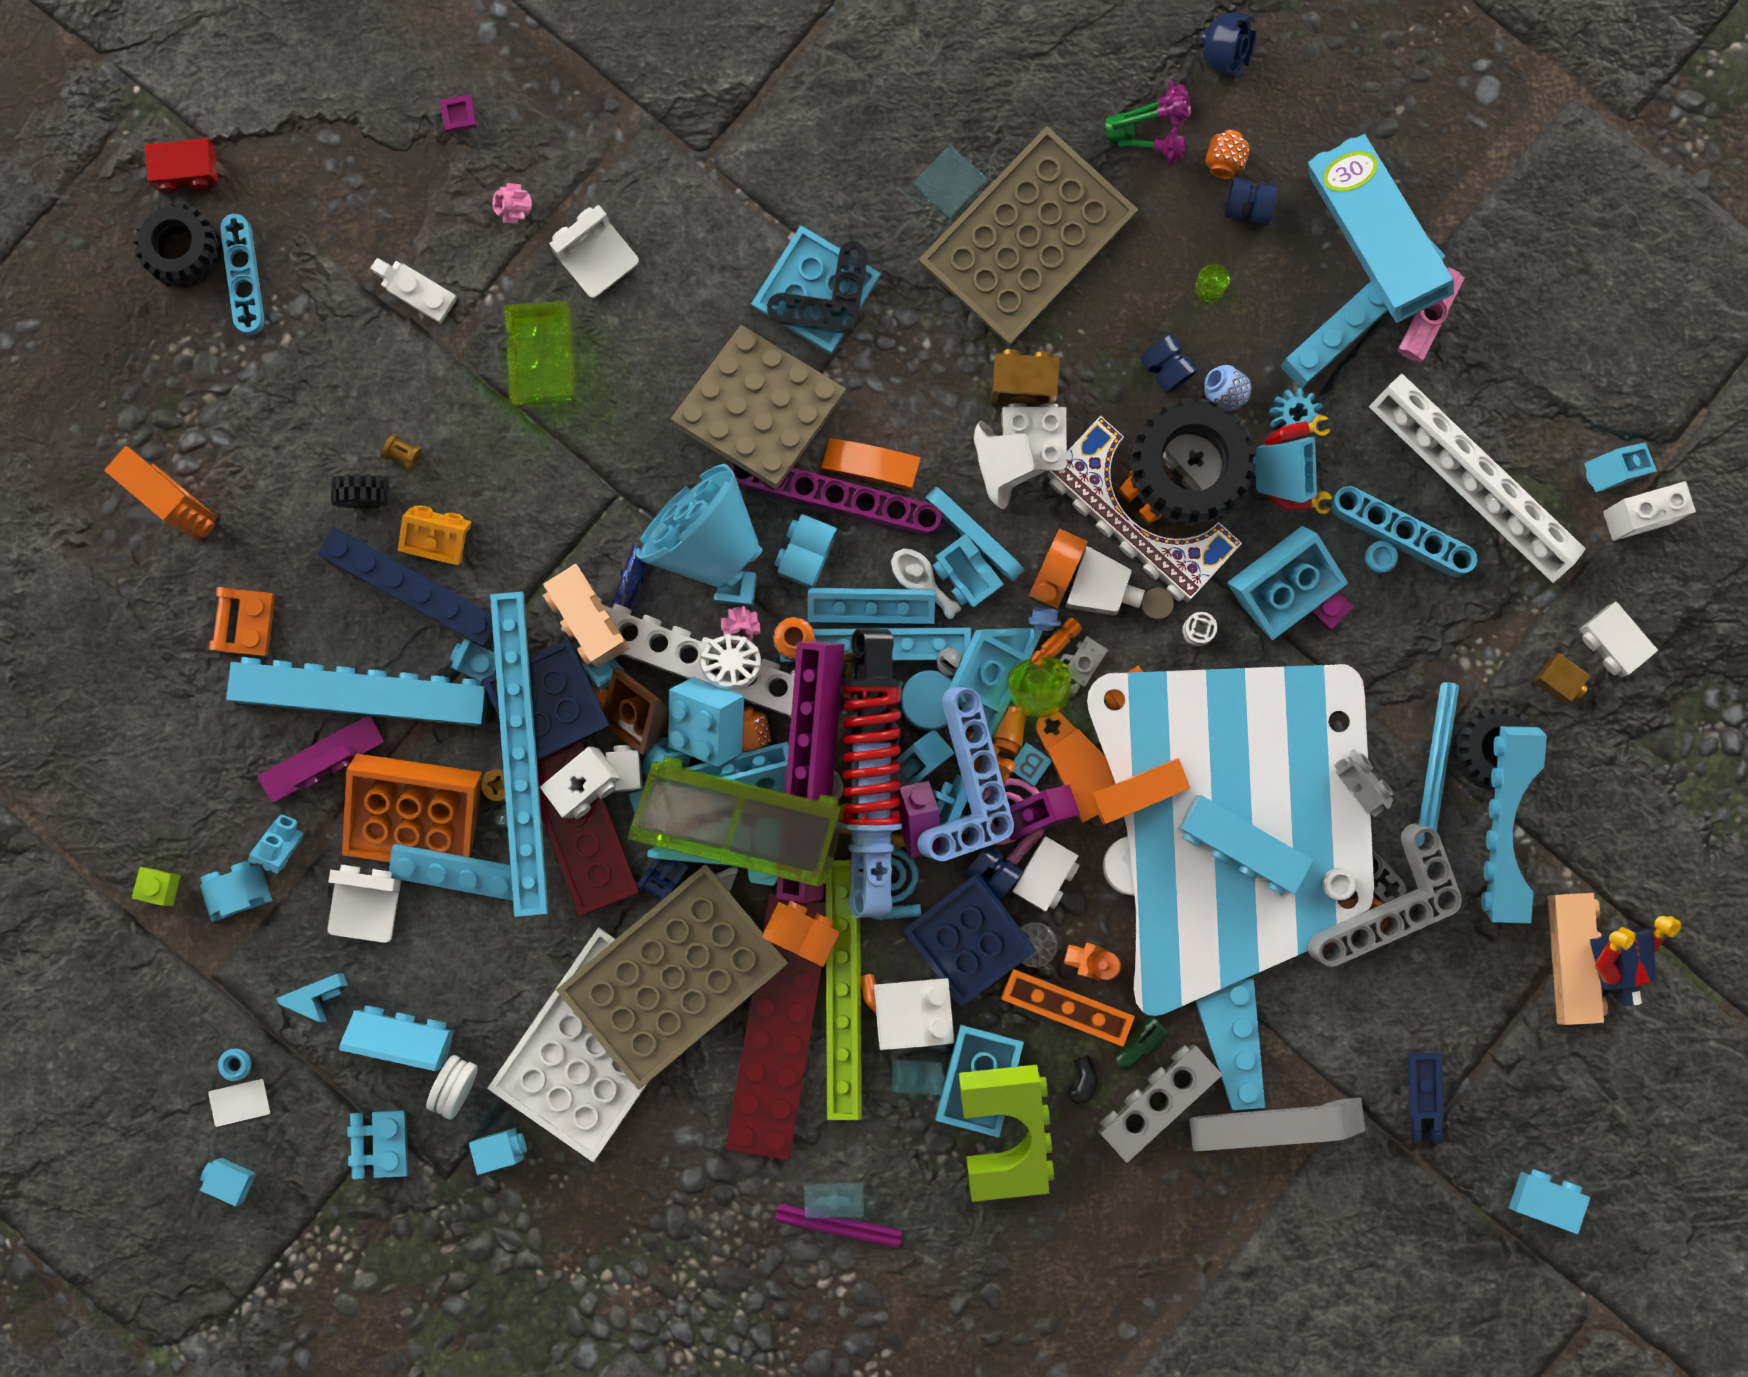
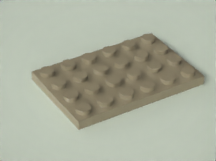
M1046 126L918 259V263L1010 347L1137 214L1138 209Z
M705 864L558 987L556 991L636 1088L640 1090L789 963L770 941L762 938L763 932Z

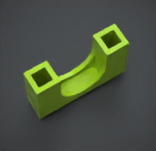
M1037 1065L959 1073L964 1119L1007 1115L1017 1118L1028 1128L1022 1142L1011 1150L1001 1153L966 1156L971 1201L1049 1194L1048 1181L1054 1180V1169L1052 1160L1047 1161L1046 1153L1052 1152L1050 1133L1044 1132V1125H1050L1048 1105H1042V1097H1048L1046 1077H1039Z

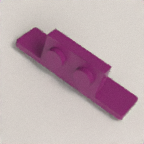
M367 715L259 774L258 779L270 801L276 803L303 787L307 790L322 782L321 777L330 772L337 774L347 769L350 764L349 762L353 760L356 753L365 754L382 745L384 738L373 718Z

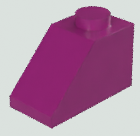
M929 780L902 786L895 793L900 798V805L894 808L893 811H900V823H902L900 831L910 860L923 857L917 845L918 838L922 832L940 825L939 808ZM939 837L936 838L932 844V850L934 853L937 852L941 846V840Z
M1070 785L1044 790L1009 806L1014 822L1013 833L1009 838L1010 840H1015L1079 816L1080 812Z

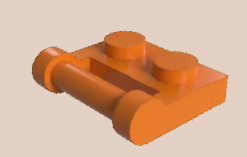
M217 587L218 607L214 638L210 640L209 650L268 657L275 594ZM231 600L240 601L235 643L226 642Z

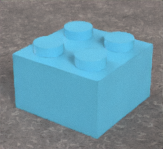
M692 677L669 689L668 747L717 767L742 754L744 696L730 690L718 688L696 677Z

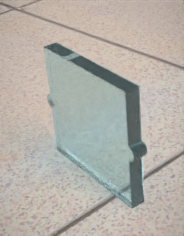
M949 145L913 182V185L928 198L930 205L934 204L951 219L988 178L972 165L970 158L966 159L952 145Z

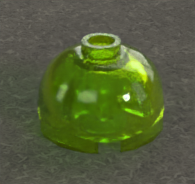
M1041 657L1042 662L1031 663V659L1024 660L1014 666L1008 673V693L1014 706L1024 715L1034 718L1049 717L1061 711L1068 703L1072 690L1071 676L1067 665L1059 659Z

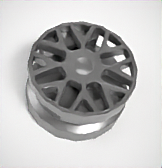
M1035 922L1020 927L1037 950L1021 963L1028 967L1037 968L1045 966L1052 961L1057 952L1058 945L1053 931L1046 925Z

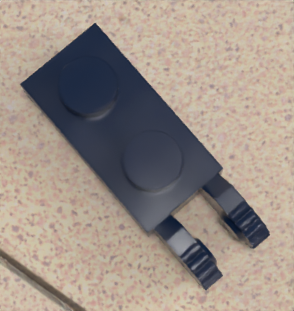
M1407 1053L1411 1141L1413 1144H1421V1119H1431V1141L1433 1144H1441V1118H1444L1442 1054Z

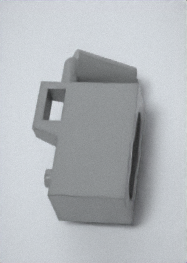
M1086 636L1083 643L1079 641L1076 646L1079 649L1074 656L1063 654L1054 668L1058 675L1052 687L1071 698L1076 695L1080 688L1083 689L1108 651L1107 648ZM1066 659L1070 663L1068 664L1066 669L1062 671L1059 669V666L1061 665L1063 660ZM1065 677L1066 679H1068L1069 681L1073 682L1074 684H1072V683H1070V682L1064 680L1063 678Z

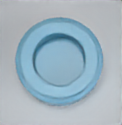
M1387 541L1373 543L1365 553L1367 567L1379 574L1393 569L1398 561L1396 548Z

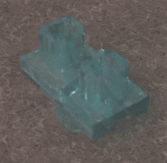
M863 1183L804 1185L805 1219L864 1216Z

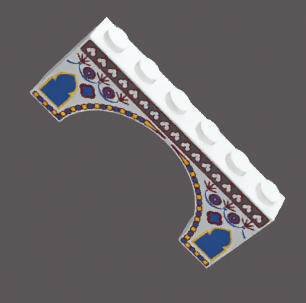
M1100 416L1067 451L1065 469L1062 471H1049L1047 476L1051 479L1049 484L1060 495L1066 493L1074 500L1072 505L1083 516L1088 514L1098 522L1096 527L1105 536L1110 538L1113 535L1121 543L1119 548L1128 557L1133 559L1136 556L1145 564L1142 568L1154 580L1160 578L1167 584L1166 590L1174 599L1179 602L1183 599L1188 603L1242 543L1219 522L1198 536L1172 539L1150 533L1132 521L1123 511L1115 497L1110 474L1113 454L1121 444L1124 436Z

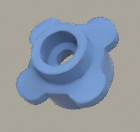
M1034 608L1032 616L1029 617V623L1035 625L1037 630L1051 631L1054 630V626L1061 625L1058 618V610Z

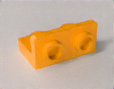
M426 506L410 507L402 516L397 551L459 566L462 562L466 532L471 527V521L463 519V516L456 513H435Z

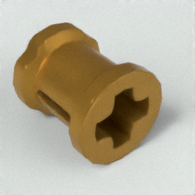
M393 433L383 447L381 458L386 461L391 459L405 466L406 471L411 472L418 464L423 448L419 445L414 447L400 440L399 436Z

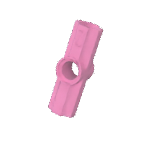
M1450 267L1447 270L1454 281V295L1428 307L1436 311L1437 320H1429L1425 316L1424 310L1414 314V318L1397 350L1402 356L1412 361L1423 362L1442 322L1447 318L1448 310L1465 279L1460 272Z

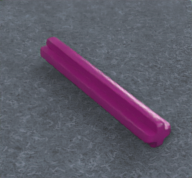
M780 1204L776 1211L775 1221L778 1223L898 1248L902 1240V1231L894 1228Z

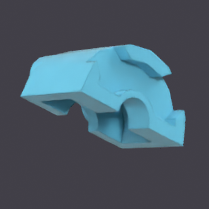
M964 534L935 556L937 562L932 565L934 570L943 581L946 578L949 579L955 587L951 592L962 606L968 602L969 605L974 607L1004 585L993 569L985 562L967 534Z
M245 861L231 866L232 872L220 876L219 872H213L200 877L202 882L200 888L212 923L273 901L261 865L251 867L250 862Z

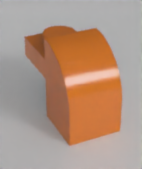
M1059 528L1029 596L1058 609L1088 541Z

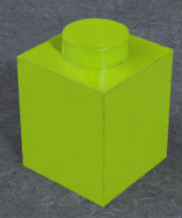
M140 867L132 899L162 906H173L181 875Z

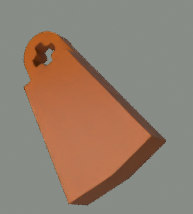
M1057 711L1043 713L1036 722V733L1052 761L1051 763L1062 786L1070 785L1080 815L1077 817L1080 823H1084L1098 815L1090 794L1116 784L1106 756L1079 729H1076L1064 715ZM1049 718L1052 722L1057 720L1060 723V726L1057 727L1059 733L1056 736L1052 732L1048 734L1044 732L1043 729L1047 726L1045 723L1046 719Z

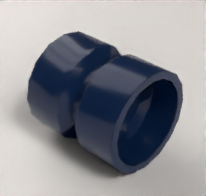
M1234 177L1224 217L1239 221L1248 217L1250 223L1268 226L1275 204L1277 186L1259 183L1255 187L1250 180Z
M1173 334L1157 342L1140 357V360L1150 373H1157L1156 381L1166 394L1184 384L1199 370L1188 355L1182 356L1183 348Z
M990 845L983 849L963 875L970 879L976 873H979L1000 901L1024 871L1011 860H1002L1003 853L993 845ZM988 866L996 870L993 876L987 870Z

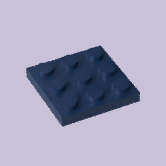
M570 639L529 657L537 761L610 727ZM495 673L482 679V682L499 716Z
M976 873L903 929L904 933L938 978H948L949 991L960 1007L964 1006L1037 951L979 873Z

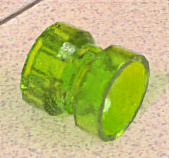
M1213 263L1202 268L1195 282L1197 295L1208 302L1219 300L1229 285L1230 276L1228 271L1220 264Z

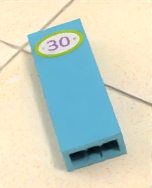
M1365 134L1357 138H1349L1341 146L1329 152L1319 153L1308 162L1311 181L1396 323L1454 295V281Z

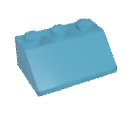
M1301 526L1229 580L1227 584L1245 611L1271 640H1274L1347 585L1348 582L1319 535Z
M365 1005L364 1010H354L340 1043L339 1050L432 1071L441 1070L446 1063L454 1030L446 1029V1022L428 1019L427 1024L414 1022V1015L396 1012L395 1017L383 1015L384 1009Z

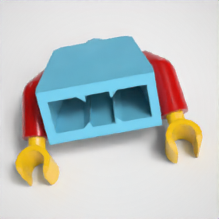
M1324 415L1316 416L1312 423L1309 424L1304 421L1281 427L1266 438L1265 444L1257 447L1255 450L1256 456L1253 458V463L1256 464L1253 476H1256V489L1259 493L1267 494L1268 499L1283 510L1310 511L1312 507L1316 508L1321 514H1327L1331 510L1330 506L1318 504L1320 500H1331L1332 497L1326 491L1317 493L1315 437L1310 436L1312 432L1320 436L1330 432V429L1322 431L1316 429L1318 421L1328 419Z

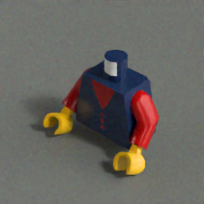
M1660 916L1654 923L1656 930H1653V928L1626 929L1621 927L1618 931H1614L1611 934L1590 939L1595 959V968L1598 971L1601 986L1604 989H1620L1622 1006L1642 1004L1639 986L1654 982L1656 978L1655 952L1665 941L1664 934L1674 937L1680 931L1681 922L1672 916Z

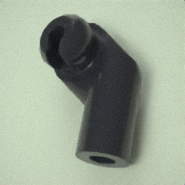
M1089 1055L1074 1060L1080 1079L1077 1086L1070 1089L1069 1096L1075 1104L1089 1102L1098 1084V1077Z

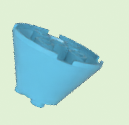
M721 464L702 473L699 477L703 481L691 490L685 486L653 519L640 539L644 544L642 551L639 548L636 550V555L642 562L714 587L724 583L732 586L742 577L743 572L741 570L748 562L754 561L761 554L762 548L758 545V540L734 472L728 465Z

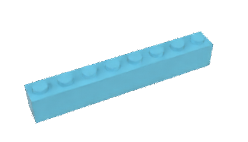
M242 657L241 663L231 662L226 700L233 703L486 727L489 695L485 686H481V680L463 679L462 684L450 683L449 677L431 676V681L418 680L419 675L412 673H399V678L387 677V672L381 670H368L367 675L355 674V668L339 666L336 667V672L323 671V665L305 663L304 669L292 668V662L273 660V665L270 666L260 665V659Z

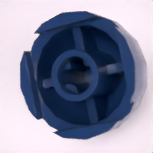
M1241 13L1225 14L1213 21L1209 29L1204 30L1200 45L1201 48H1204L1207 64L1217 73L1236 79L1243 76L1244 73L1239 71L1243 63L1245 66H1249L1256 42V31L1251 30L1250 22L1256 23L1253 16Z

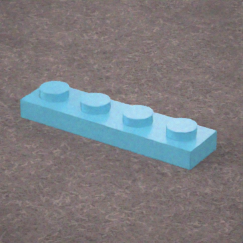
M808 588V622L934 624L935 590Z
M394 844L391 849L389 872H392L391 878L513 901L511 865Z

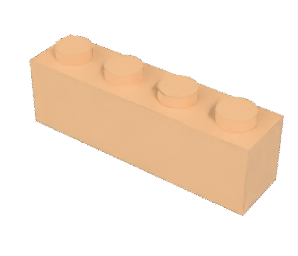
M1594 893L1548 895L1557 1024L1604 1023V1016L1607 1015L1608 1005L1606 997L1602 996L1601 983L1598 971L1595 968V959L1590 944V939L1602 936L1600 932H1597L1596 919L1600 917L1599 902L1597 899H1594Z

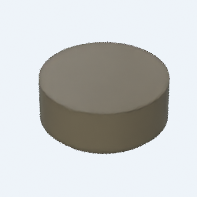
M1152 588L1143 596L1141 602L1142 612L1149 619L1162 620L1171 613L1174 605L1173 598L1163 588Z

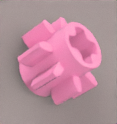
M507 183L506 187H500V190L496 191L493 196L494 212L497 216L503 217L504 223L517 224L518 220H524L529 215L532 207L530 195L527 191L521 190V184Z
M745 606L728 609V618H721V630H723L724 636L725 634L744 636L753 643V634L761 633L757 612L751 613Z

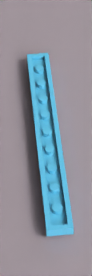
M524 593L490 594L514 917L549 914Z

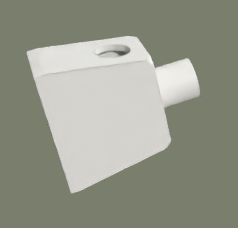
M1086 546L1065 607L1116 616L1121 602L1139 608L1145 590L1128 585L1132 572L1131 569Z

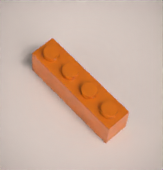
M1014 969L1010 971L1000 997L1001 1000L1124 1047L1135 1018L1133 1015Z

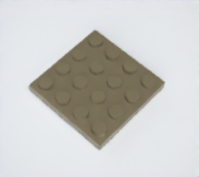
M740 325L671 417L670 424L777 490L846 394V388L743 325Z

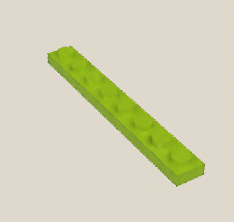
M851 860L826 861V918L834 921L832 928L840 931L826 960L827 1120L862 1119L860 918H856L850 909Z

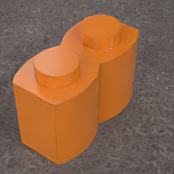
M791 900L788 906L778 902L762 938L824 967L840 931L832 928L834 921L818 913L813 919L805 915L807 908Z

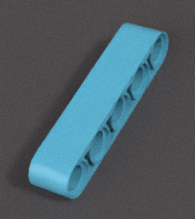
M1346 486L1341 488L1330 501L1332 514L1340 520L1381 541L1391 543L1402 552L1455 578L1462 577L1472 571L1477 564V554L1470 546L1355 487ZM1340 496H1348L1352 499L1354 505L1352 510H1346L1341 507L1339 503ZM1374 510L1380 513L1382 518L1381 524H1372L1368 519V511ZM1397 525H1404L1409 529V539H1402L1397 535ZM1430 539L1436 542L1438 545L1437 554H1431L1425 549V540ZM1454 554H1460L1465 558V569L1455 566L1453 562Z

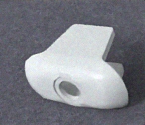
M983 421L978 422L974 432V443L986 491L990 500L996 506L1005 509L1009 504L1011 491L1015 486L1045 471H1033L1034 464L1025 434L997 436L988 424Z

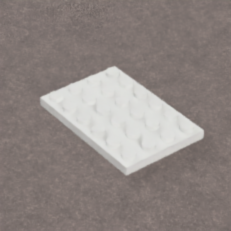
M597 928L557 988L610 945L615 938L601 928ZM555 989L487 1089L594 1162L647 1084L640 1090L636 1088Z

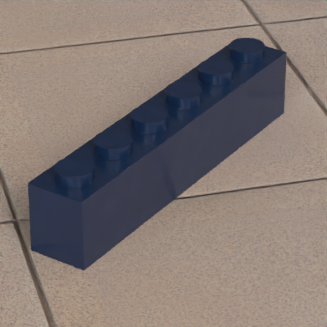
M332 527L317 555L488 650L491 648L494 642L491 613Z

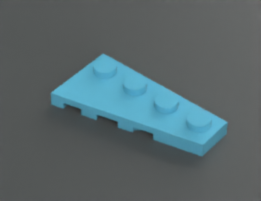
M1247 978L1195 1000L1211 1052L1214 1055L1218 1070L1222 1074L1220 1078L1231 1110L1265 1108L1254 978Z

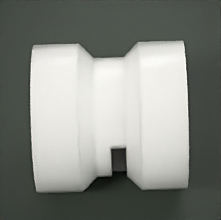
M1207 612L1192 614L1182 627V635L1185 641L1196 647L1206 645L1217 633L1216 620Z

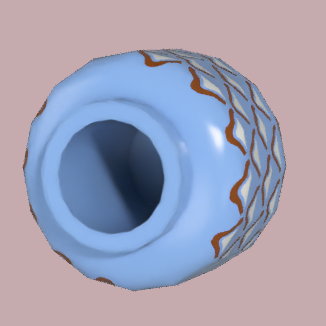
M1230 365L1219 366L1212 369L1205 378V396L1216 406L1220 403L1227 407L1225 411H1235L1248 401L1251 393V381L1235 367Z

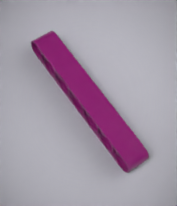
M731 462L729 467L733 470L734 475L739 466ZM795 468L790 470L777 490L752 474L747 479H739L735 476L740 489L920 536L934 535L941 525L940 510L930 503ZM800 482H810L813 485L812 492L808 495L798 494L796 487ZM838 489L844 494L843 500L839 503L829 502L826 495L830 490ZM863 497H869L874 501L875 505L869 511H862L857 507L858 500ZM893 505H899L905 510V515L900 519H893L888 515V509ZM923 513H930L935 517L936 522L931 527H923L918 522L919 516Z

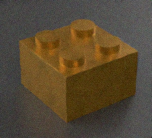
M1011 349L1002 350V354L996 353L993 366L991 404L1009 405L1023 403L1027 404V407H1040L1041 404L1046 403L1055 404L1058 393L1060 358L1053 357V354L1049 352H1034V356L1021 355L1020 351Z

